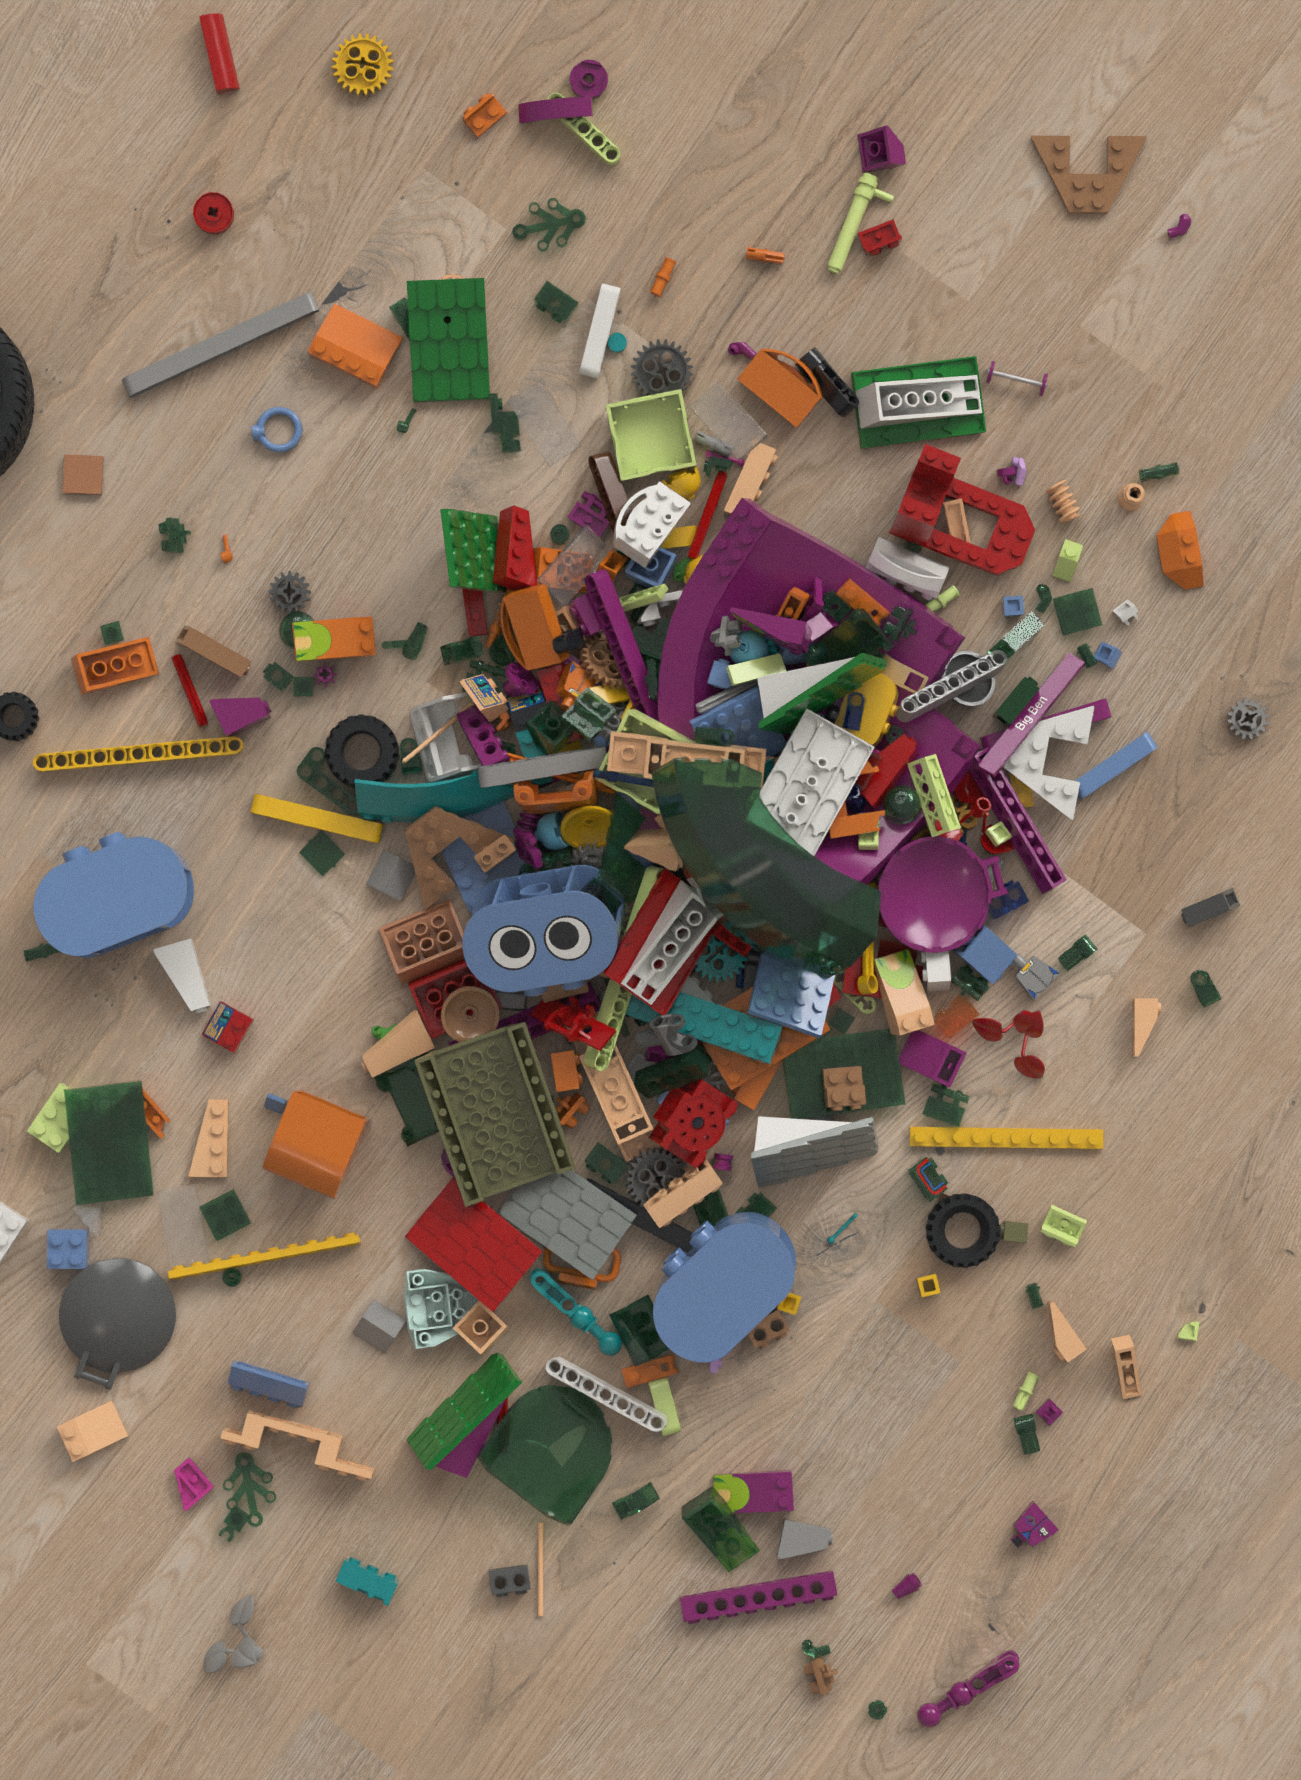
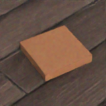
M64 454L63 493L102 495L104 457Z

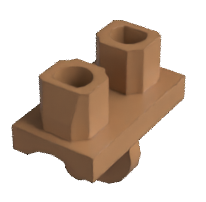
M822 1656L816 1657L810 1663L803 1666L806 1676L815 1674L816 1681L809 1683L811 1693H821V1695H824L832 1690L831 1683L835 1682L833 1675L837 1674L838 1671L837 1669L831 1670L829 1663L824 1665Z

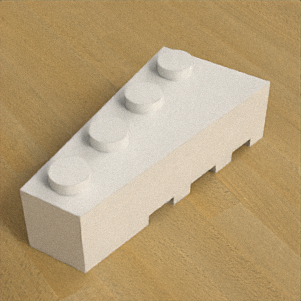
M921 951V962L925 965L922 975L923 981H926V992L950 991L949 951L938 953Z

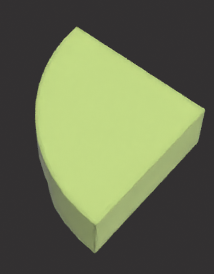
M1195 1321L1184 1325L1180 1329L1177 1338L1197 1341L1199 1322Z

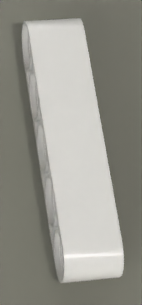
M603 283L601 285L579 374L597 379L599 377L621 291L619 287Z

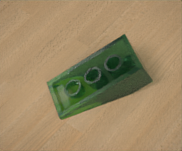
M713 1486L681 1507L682 1519L728 1572L760 1552V1549L736 1515Z

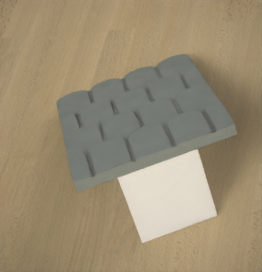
M758 1116L755 1150L751 1153V1161L758 1188L788 1182L790 1178L813 1174L817 1170L845 1165L851 1160L874 1156L878 1152L879 1146L873 1116L855 1122Z
M573 1170L561 1174L554 1173L514 1187L497 1212L592 1280L637 1216Z

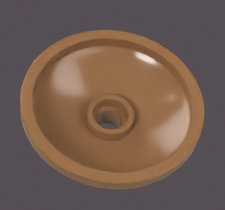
M465 986L456 989L445 999L441 1009V1021L448 1035L454 1040L461 1042L495 1030L499 1022V1008L494 997L486 990L476 986ZM468 1009L473 1010L471 1015L466 1014Z

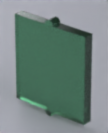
M322 830L312 840L310 839L309 843L299 852L322 876L332 867H336V863L346 855Z

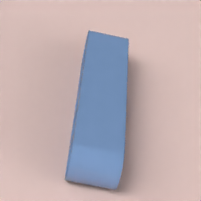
M1148 731L1076 779L1075 781L1080 782L1079 799H1083L1157 749L1158 746Z

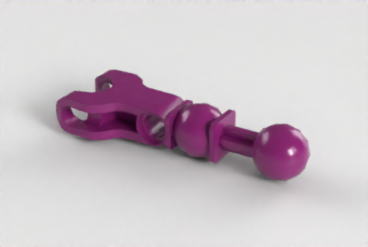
M1013 1650L1003 1652L974 1673L969 1680L966 1679L965 1682L955 1683L950 1691H946L947 1697L936 1704H923L917 1712L919 1723L925 1727L936 1726L940 1722L942 1714L953 1706L958 1710L959 1706L970 1704L973 1697H976L977 1694L983 1693L1016 1673L1019 1669L1018 1654ZM1007 1661H1012V1662H1014L1013 1664H1010V1665H1007V1664H1006ZM975 1679L983 1681V1685L980 1688L973 1686L972 1682Z

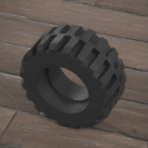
M364 714L352 715L338 722V725L330 731L325 748L326 763L332 774L343 784L355 788V779L376 782L388 780L397 767V761H399V745L390 727L382 720ZM357 734L372 736L380 746V757L377 763L366 770H358L351 767L344 757V747L347 741Z

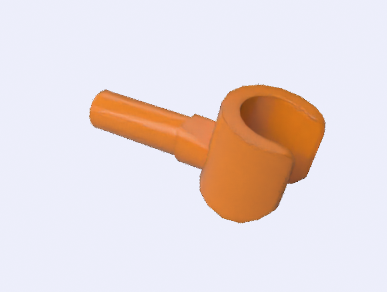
M223 535L225 551L220 553L224 563H227L233 559V555L230 551L228 536Z

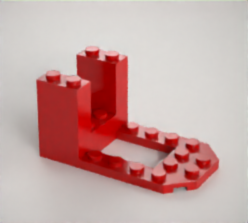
M925 444L889 534L995 576L1020 567L1035 533V527L1025 506L954 478L961 458ZM945 497L952 500L962 498L963 504L998 517L987 549L933 529Z

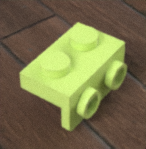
M1051 1205L1042 1223L1041 1232L1049 1238L1060 1240L1064 1245L1076 1247L1087 1220Z

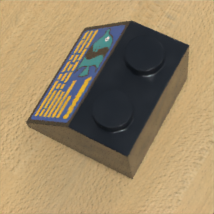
M541 686L532 696L522 694L516 697H505L508 701L506 704L516 732L549 721L553 722Z

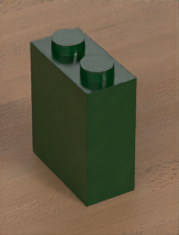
M1024 677L993 716L1006 727L1011 725L1040 689L1037 687L1038 682L1031 677Z

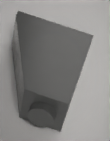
M1231 888L1181 909V916L1184 923L1190 927L1240 906L1234 889Z

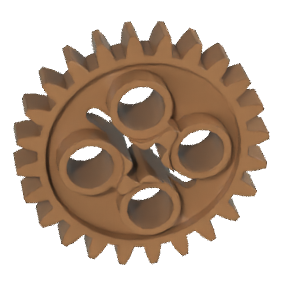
M600 634L599 637L594 635L592 639L589 638L579 653L581 655L579 661L583 662L581 667L586 668L584 674L590 673L589 679L595 678L596 685L601 682L602 688L608 685L610 690L614 686L617 690L621 686L626 689L607 638L603 634Z

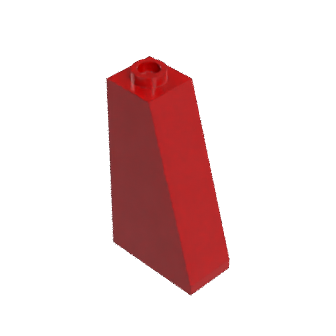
M904 733L868 761L873 768L877 766L879 772L860 774L855 785L874 810L881 805L907 770V764L913 762L919 754L916 749L918 744L912 736L908 738Z

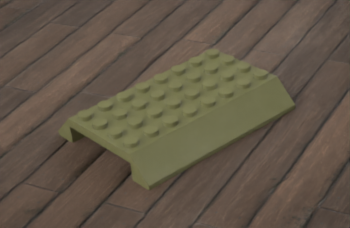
M525 1022L501 1027L435 1050L414 1060L465 1207L484 1201V1198L548 1175L554 1173L561 1174L576 1169Z

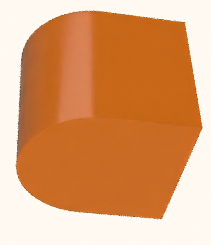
M300 1089L294 1090L273 1137L262 1169L335 1199L345 1180L370 1119Z

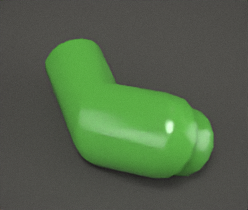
M395 1023L388 1029L374 1026L371 1029V1033L374 1038L381 1039L397 1024Z

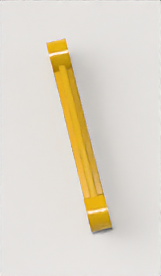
M873 880L858 892L863 900L862 976L858 978L857 984L860 993L863 995L876 993L878 990V981L874 975V900L878 898V885Z

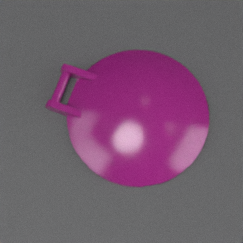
M942 836L923 837L907 843L889 859L879 880L878 906L885 925L900 942L919 951L930 953L945 952L965 944L984 924L989 905L991 904V898L1008 894L1007 888L1004 887L998 864L1000 862L999 856L981 860L965 844ZM988 865H991L997 888L996 890L992 889L987 869Z

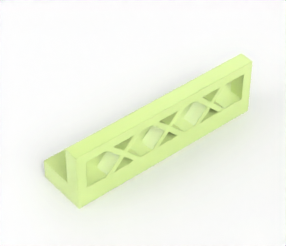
M936 754L908 763L907 765L931 836L936 837L961 828ZM921 764L923 770L921 775L916 771L915 765ZM923 783L928 785V794L923 792ZM930 801L935 805L934 812L929 809ZM936 819L940 821L943 830H936Z

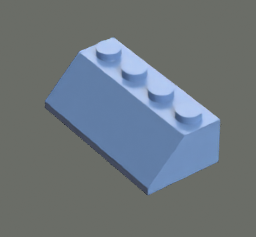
M237 1360L232 1363L228 1384L232 1385L231 1388L234 1390L242 1391L247 1389L250 1390L249 1394L261 1397V1394L269 1396L268 1400L278 1403L280 1400L287 1402V1406L293 1408L303 1406L310 1384L303 1380Z

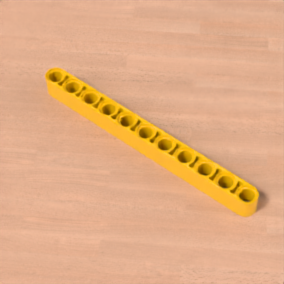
M232 736L43 753L34 757L33 766L40 772L230 756L242 753L244 743L240 738ZM232 741H239L240 747L238 750L232 751L230 749ZM218 742L221 749L214 753L211 751V745ZM193 745H201V752L199 754L192 753ZM175 746H181L182 753L179 756H174L172 753ZM162 748V756L155 758L153 755L154 749ZM142 749L143 757L139 760L135 759L134 752ZM116 752H124V759L122 761L115 760ZM98 753H104L105 760L102 763L96 762L95 758ZM84 754L86 757L85 763L78 765L76 762L77 756ZM60 756L66 757L67 761L64 766H58L57 759ZM41 758L47 759V765L44 768H39L38 761Z

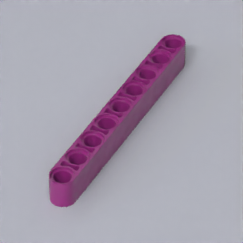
M604 569L588 574L584 579L585 586L634 709L659 722L658 696L611 578Z

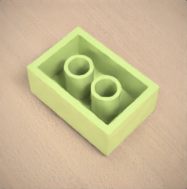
M59 1083L27 1132L56 1152L62 1153L94 1104L65 1084Z

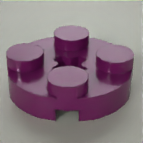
M584 60L575 65L571 70L570 85L573 92L579 97L598 98L607 88L608 74L599 62ZM592 75L591 77L594 79V82L586 84L583 78Z

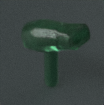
M417 622L407 640L384 641L381 646L384 649L403 648L402 654L404 657L416 660L422 649L428 627Z

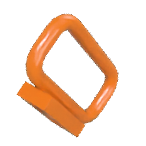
M545 1247L543 1254L545 1268L550 1272L559 1274L558 1283L596 1290L597 1281L603 1283L613 1281L619 1273L621 1254L615 1247L611 1253L614 1259L610 1274H597L592 1280L579 1270L553 1265L551 1263L552 1251Z

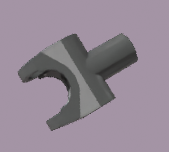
M681 1014L658 1016L650 1022L652 1030L636 1033V1044L639 1048L661 1045L668 1056L687 1053L697 1046L698 1041L693 1035L682 1034L677 1031L686 1024V1020Z

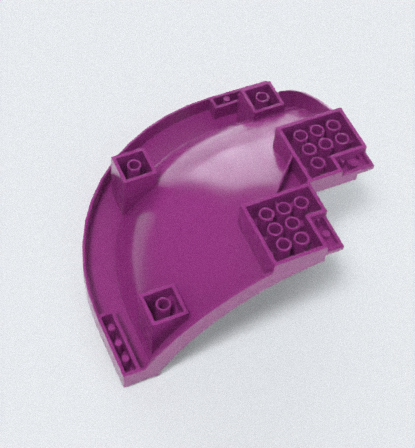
M741 498L696 566L682 591L672 615L663 646L659 671V722L699 744L726 747L699 740L690 724V720L702 715L696 709L697 703L724 691L707 685L713 662L723 659L729 661V665L735 664L730 655H725V649L722 646L717 647L710 640L711 633L721 628L722 617L728 616L730 621L736 620L730 612L731 607L776 616L787 594L793 587L811 594L813 590L812 581L815 577L822 580V600L824 605L820 612L828 611L839 625L860 633V637L854 646L853 652L822 641L824 655L820 660L785 665V668L793 665L796 670L805 668L807 663L815 666L853 658L861 653L882 659L887 654L894 660L928 676L929 679L925 685L927 687L941 679L947 670L945 669L946 665L965 637L911 594L904 593L868 568L816 537L768 513L751 499ZM848 578L853 580L890 613L887 618L881 620L878 628H875L867 619L836 594ZM874 609L870 614L875 617L878 611ZM742 624V626H743V630H742V631L752 630L751 628H749V627L745 626L744 624ZM837 629L834 631V632L839 633V634H841V635H844V636H846V637H848V638H851V639L854 638V636H851V635H849V634H846V633H844V632H842V631H839V630H837ZM832 635L829 636V637H831V638H833V639H836V640H838V641H840V642H843V643H845V644H847V645H850V644H851V643H848V642H846V641H843V640H841V639H839V638H836V637H834V636H832ZM910 672L904 685L918 691L924 678ZM896 685L899 694L896 705L899 707L903 699L914 693ZM845 696L834 701V704L841 708ZM934 708L910 722H902L896 715L895 717L891 716L889 724H891L890 730L887 735H883L882 740L874 750L878 749L881 752L904 733L908 738L912 736L918 744L916 749L919 752L913 761L936 754L951 796L973 764L972 760L982 746L954 725L955 723ZM826 709L818 714L824 715ZM791 732L783 735L786 743L791 736ZM781 752L772 757H779ZM873 754L870 755L868 761L874 757ZM921 764L915 765L916 771L921 775L923 772ZM907 768L876 810H874L855 784L845 800L848 816L885 810V815H880L878 850H859V834L831 838L829 829L812 859L743 822L748 813L744 803L750 794L755 790H759V788L742 786L741 789L683 782L676 795L693 828L737 853L736 860L730 863L708 850L723 869L747 891L806 937H815L828 917L845 905L881 872L894 853L906 845L927 822L909 768ZM923 783V792L928 794V785ZM930 801L929 809L934 812L935 805Z

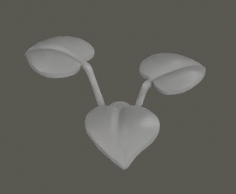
M247 1595L238 1601L230 1614L231 1623L237 1625L246 1638L240 1641L239 1645L236 1646V1650L225 1649L224 1642L213 1644L204 1658L203 1669L205 1672L214 1673L220 1670L226 1661V1653H232L230 1658L231 1664L238 1668L255 1665L262 1657L263 1649L255 1645L254 1639L242 1628V1624H247L251 1619L254 1604L253 1595Z

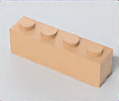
M755 440L723 513L731 515L741 498H748L752 501L759 500L762 490H759L762 483L766 484L770 475L767 472L770 465L774 466L778 456L775 455L776 449Z

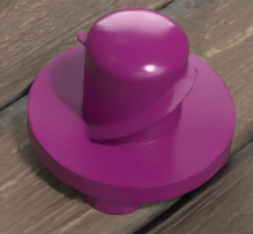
M512 662L506 667L505 672L508 680L503 684V688L509 696L516 697L522 694L532 696L537 692L541 685L531 670L527 671L517 662Z

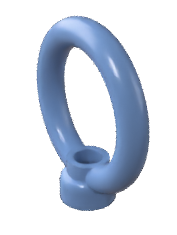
M274 407L266 410L259 417L257 425L251 426L253 441L259 440L266 449L273 452L291 450L298 444L302 436V424L299 417L293 411L284 407ZM273 415H285L294 424V435L286 444L276 445L265 437V422Z

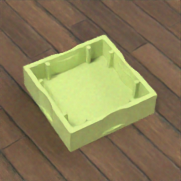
M681 389L605 404L621 481L697 465Z
M636 709L626 710L617 732L668 737L671 741L697 743ZM608 751L595 779L618 792L627 794L637 803L657 814H668L683 782L643 778L644 775L607 771Z

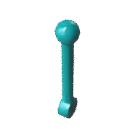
M854 1213L850 1217V1219L833 1236L828 1237L827 1242L829 1244H833L835 1242V1238L858 1215Z

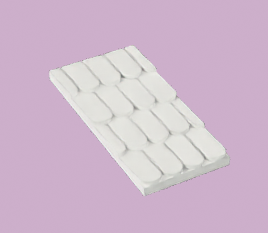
M806 709L743 822L812 859L875 747Z

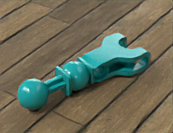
M535 1268L531 1271L529 1279L533 1287L561 1312L567 1314L573 1327L582 1330L584 1334L587 1331L598 1340L599 1350L603 1354L613 1356L620 1352L623 1342L619 1334L603 1330L596 1323L598 1319L594 1317L592 1310L587 1306L581 1305L579 1302L576 1304L575 1299L544 1269ZM538 1276L544 1277L541 1283L535 1281ZM565 1300H571L573 1306L570 1309H564L562 1303Z

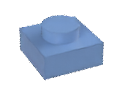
M1023 595L1003 597L1004 617L1024 615Z

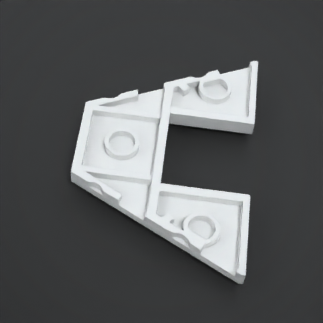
M1094 706L1040 721L1004 765V769L1013 774L1018 780L1031 788L1070 820L1074 818L1080 782L1042 775L1048 741L1050 737L1087 745Z

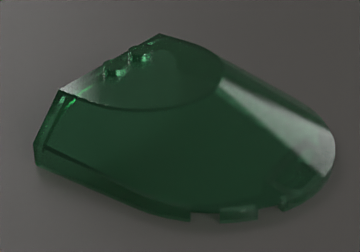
M545 1385L525 1393L512 1404L476 1456L487 1472L550 1519L569 1526L574 1522L607 1472L612 1457L610 1455L612 1435L610 1427H607L603 1417L605 1416L604 1413L590 1397L568 1386Z

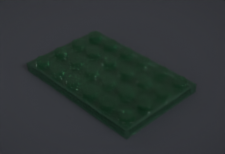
M890 1029L818 1038L782 1060L791 1119H807L906 1105L896 1037L890 1033ZM861 1066L866 1095V1104L862 1105V1109L850 1110V1106H845L841 1111H831V1108H825L822 1069Z
M142 1081L64 1089L76 1205L153 1196Z

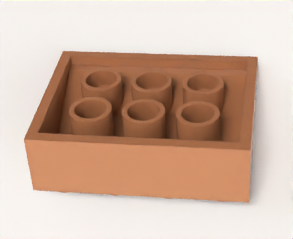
M450 899L379 928L402 985L465 959L462 945L464 931Z

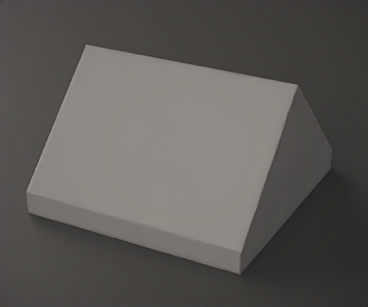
M383 850L367 885L402 901L415 875L414 865Z
M373 1300L353 1333L386 1353L406 1320L376 1300Z

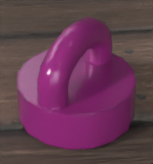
M1015 467L997 469V477L1002 476L1003 482L1006 485H1010L1012 482L1011 475L1016 474Z

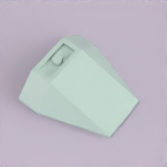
M428 1269L405 1272L403 1297L407 1329L414 1348L433 1347L458 1335L453 1327L479 1301L448 1273Z

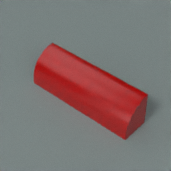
M213 13L199 16L217 94L239 90V82L223 14Z

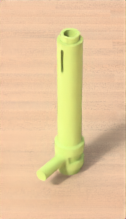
M864 173L858 181L860 184L854 191V199L827 265L828 271L838 274L839 271H842L867 205L873 196L890 203L893 200V195L876 189L878 178L874 175Z

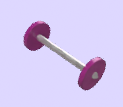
M991 361L990 368L986 370L988 374L986 383L990 384L992 375L1039 386V396L1041 397L1045 388L1048 387L1046 383L1048 374L1045 373L1042 382L994 371L995 361Z

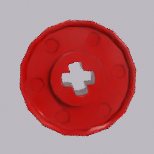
M209 192L197 199L193 207V216L196 224L202 231L218 235L231 227L234 220V210L226 196L218 192ZM212 209L219 211L216 217L209 216Z

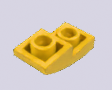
M697 525L675 528L661 548L690 546L694 539Z

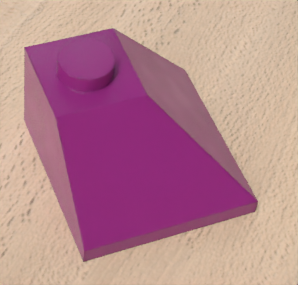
M885 125L857 135L863 172L893 169L906 164L904 145L889 126Z

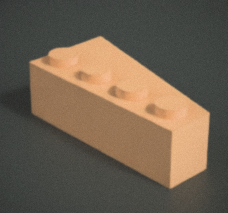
M705 1159L703 1164L697 1169L692 1167V1165L688 1166L682 1177H675L668 1185L669 1188L667 1190L661 1189L643 1205L659 1228L665 1227L676 1216L685 1214L693 1204L702 1202L706 1195L716 1192L723 1183Z

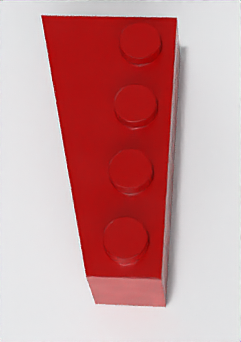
M513 505L500 511L493 583L516 591L537 586L529 511Z

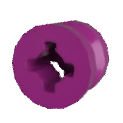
M715 1153L714 1157L716 1160L713 1164V1169L732 1171L730 1164L734 1156Z

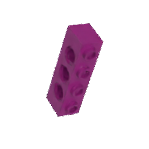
M476 705L456 714L460 726L482 766L510 761L506 750H501L503 745L499 737H494L496 732L492 724H487V718Z

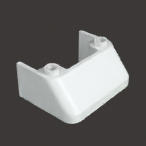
M466 692L443 696L412 708L410 717L418 746L457 714L458 705L456 700L466 697ZM452 725L420 751L425 775L430 782L473 772V770L476 771L477 767L482 766L481 764L473 765L468 755H460Z

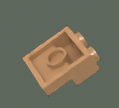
M861 1066L822 1069L825 1108H831V1111H841L845 1106H850V1110L862 1109V1105L866 1104V1095Z

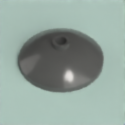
M971 651L956 652L946 665L945 669L947 670L941 679L982 658V656ZM995 676L952 698V700L965 707L982 705L989 700L994 692Z

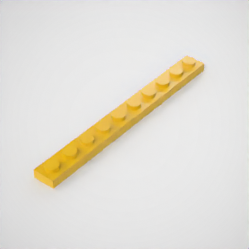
M910 1127L909 1146L1103 1149L1104 1129Z
M355 1232L346 1233L343 1235V1238L336 1239V1236L324 1238L325 1241L322 1242L310 1240L305 1242L306 1245L298 1246V1243L286 1245V1249L279 1250V1247L267 1249L268 1252L265 1253L252 1251L248 1253L249 1256L241 1257V1254L231 1255L228 1260L223 1261L222 1258L211 1259L210 1263L207 1264L194 1262L191 1263V1267L184 1268L183 1265L172 1267V1270L168 1271V1276L172 1281L360 1245L361 1239L359 1235H355Z

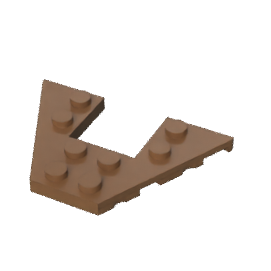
M1031 135V140L1041 160L1044 162L1046 170L1053 180L1061 199L1065 203L1068 213L1107 214L1141 150L1146 136H1108L1107 174H1070V136Z
M437 806L431 808L405 829V834L424 909L429 908L455 888V883L432 859L435 855L459 837L477 855L504 834L496 832L495 829L486 828L475 821H468L458 817L457 814L452 812H446ZM507 836L511 843L515 841L514 837Z

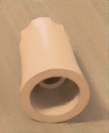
M1137 483L1125 485L1118 493V502L1125 510H1137L1144 503L1145 491ZM1131 492L1135 493L1136 498L1131 497L1129 494Z

